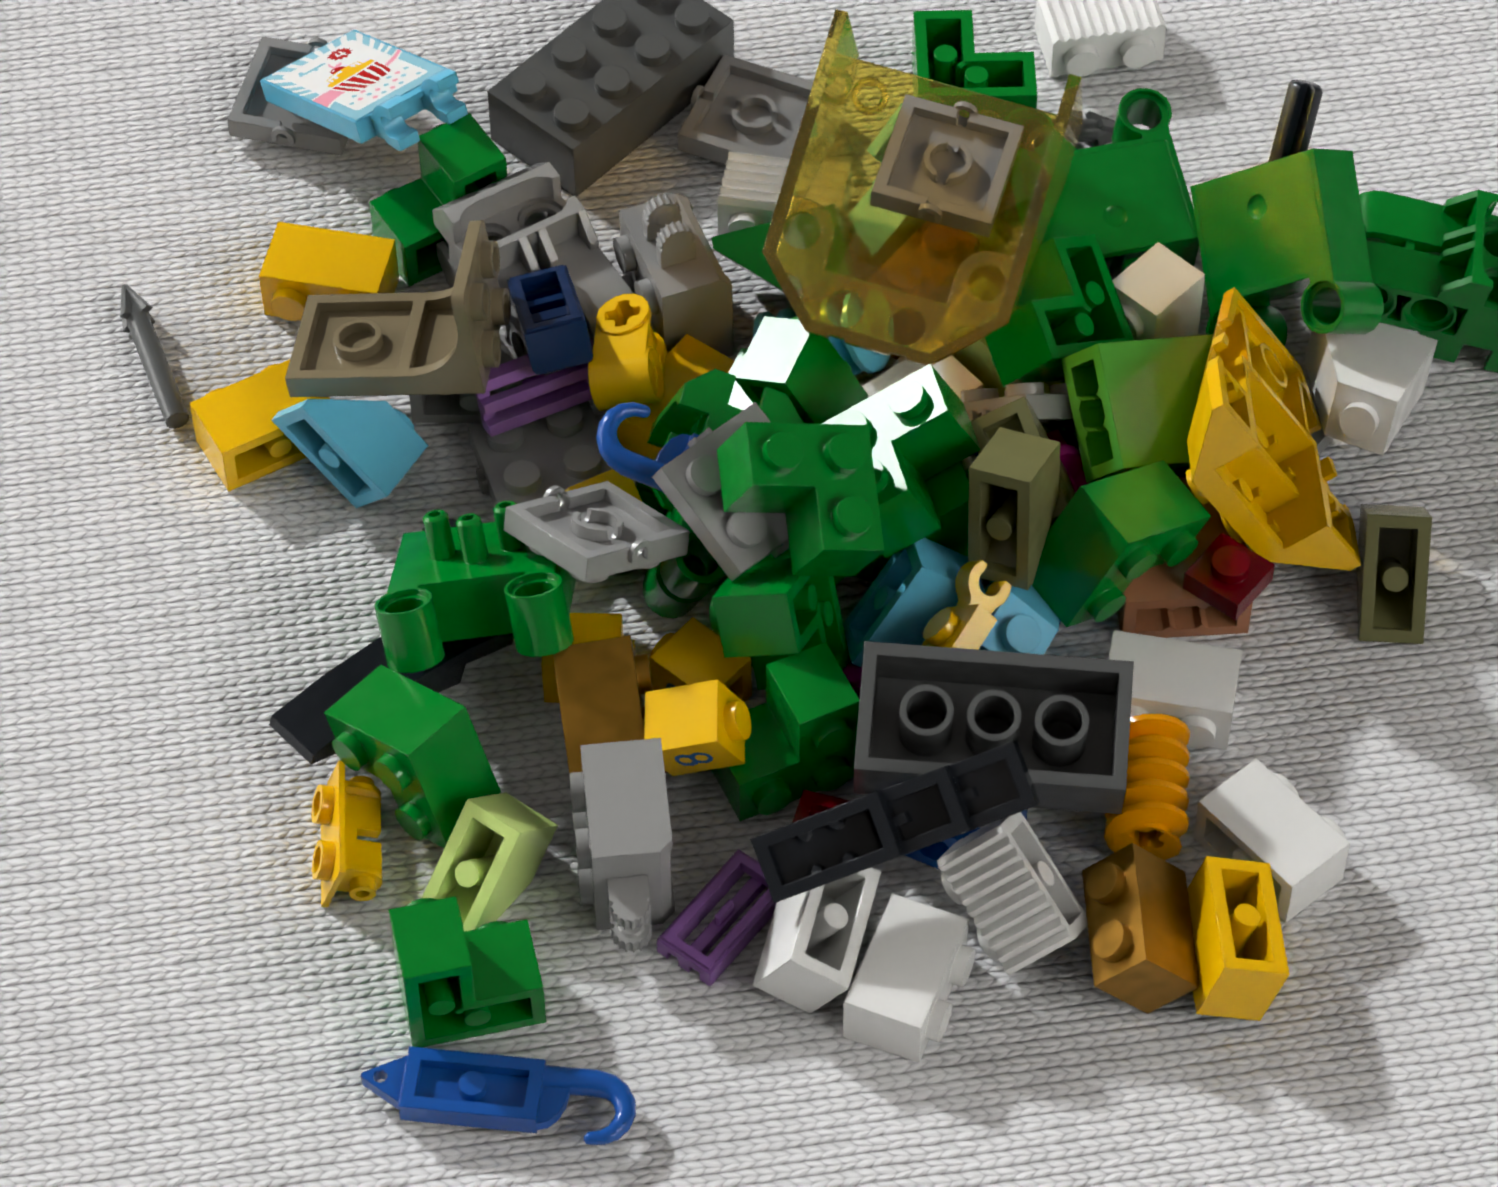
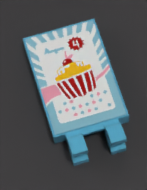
M357 30L346 33L260 80L266 101L361 144L378 136L399 151H403L420 141L418 131L409 127L404 121L425 109L447 124H451L468 114L466 104L458 101L452 95L457 91L456 84L459 83L456 71Z

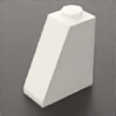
M1379 323L1373 331L1367 334H1317L1312 331L1305 355V362L1323 434L1383 456L1423 394L1438 340L1384 323Z

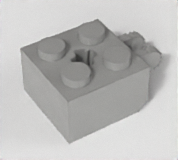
M664 193L663 195L658 194V196L652 197L651 200L645 203L619 210L620 236L613 238V247L617 262L623 272L621 277L634 294L641 295L648 301L652 314V329L664 339L667 351L670 352L688 334L727 357L733 356L732 283L729 277L724 274L693 213L692 204L689 199L677 193L670 195Z
M661 738L580 745L582 772L569 773L581 906L594 904L596 930L611 929L614 944H617L619 949H625V952L628 950L633 951V953L635 950L642 951V947H647L648 941H651L652 925L663 924L675 912L670 867L673 838Z

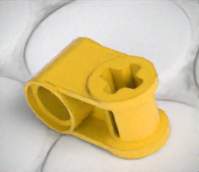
M622 294L613 297L603 304L596 315L593 359L588 362V380L594 404L600 411L610 410L620 403L636 402L639 404L661 402L664 398V367L667 348L664 339L652 329L651 308L648 301L641 295Z

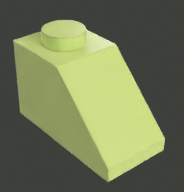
M506 792L467 799L422 898L439 900L456 896L464 932L475 930L483 924L497 921L532 882L558 825Z

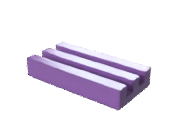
M590 339L591 346H592V351H593V341ZM527 354L500 364L498 368H491L485 394H476L484 429L493 437L592 400L588 380V363L565 368L546 376L544 374L536 375L532 370ZM525 379L522 381V385L492 396L490 395V391Z
M738 849L658 937L657 952L667 959L671 955L678 958L679 967L687 972H690L692 969L699 972L700 980L711 987L773 916L776 903L773 902L768 888L708 956L705 955L766 886L768 887L759 862ZM743 874L750 875L751 878L715 914V918L691 945L684 942Z

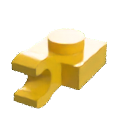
M983 560L969 561L964 564L958 571L955 580V589L958 596L957 605L940 610L930 619L924 628L923 638L925 640L921 646L979 650L997 622L992 613L1007 600L1011 591V585L1007 581L992 582L984 594L980 589L979 579L988 564Z

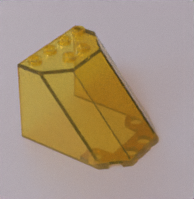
M835 9L762 250L765 259L805 332L824 338L834 337L841 339L848 345L889 356L893 354L904 357L908 362L926 366L931 364L933 366L1008 325L1070 170L1083 126L1082 77L1069 74L1056 115L860 60L848 12ZM906 94L954 107L955 103L959 101L969 102L977 108L978 114L1024 126L1022 141L989 238L870 205L871 191ZM966 110L959 111V115L967 118L970 115Z

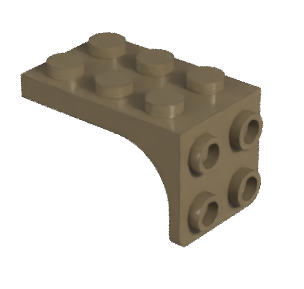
M469 221L452 288L436 292L308 295L285 377L290 397L485 394L491 368H498L500 365L501 340L499 331L501 325L509 324L511 302L508 289L499 287L497 279L500 271L499 246L496 240H488L484 221Z

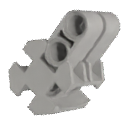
M550 162L534 164L432 210L434 225L447 241L436 243L438 261L450 288L454 285L469 221L483 220L488 240H496L499 246L500 271L497 279L500 288H507L509 291L507 280L511 277L559 265H567L586 320L589 337L593 344L598 310L613 297L622 294H634L599 248V241L584 206L575 195L569 197L567 203L561 196L560 175ZM510 296V321L508 325L500 326L499 335L502 342L516 359L527 355V351Z

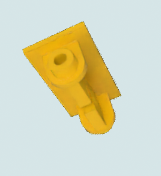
M338 760L327 784H319L317 786L311 811L312 822L314 824H321V840L316 844L312 859V877L315 880H321V907L328 908L336 891L349 892V896L356 901H368L376 896V890L383 883L381 843L357 839V836L379 837L381 833V791L378 787L374 786V780L368 776H355L349 781L345 780V764Z

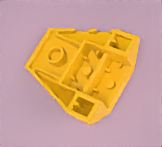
M1233 287L1223 295L1187 438L1190 469L1186 470L1185 475L1188 485L1199 502L1202 504L1210 502L1220 513L1222 523L1232 539L1239 543L1245 542L1253 552L1268 561L1351 571L1361 565L1355 526L1349 507L1345 504L1342 505L1329 489L1327 481L1338 475L1333 460L1329 456L1322 460L1319 459L1317 443L1311 434L1322 429L1302 368L1239 291Z

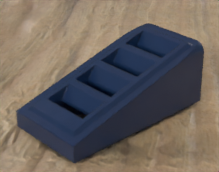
M559 265L511 277L507 280L528 358L535 374L541 375L585 364L593 359L586 320L567 265Z

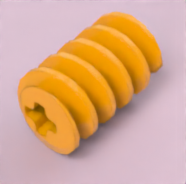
M1141 714L1130 717L1127 784L1122 813H1105L1107 821L1104 839L1114 853L1131 843L1140 846L1163 860L1175 857L1181 851L1182 844L1179 838L1187 832L1189 826V818L1185 813L1189 805V795L1185 789L1188 788L1190 774L1186 769L1190 759V752L1186 747L1190 738V730L1185 722L1176 717L1165 714Z

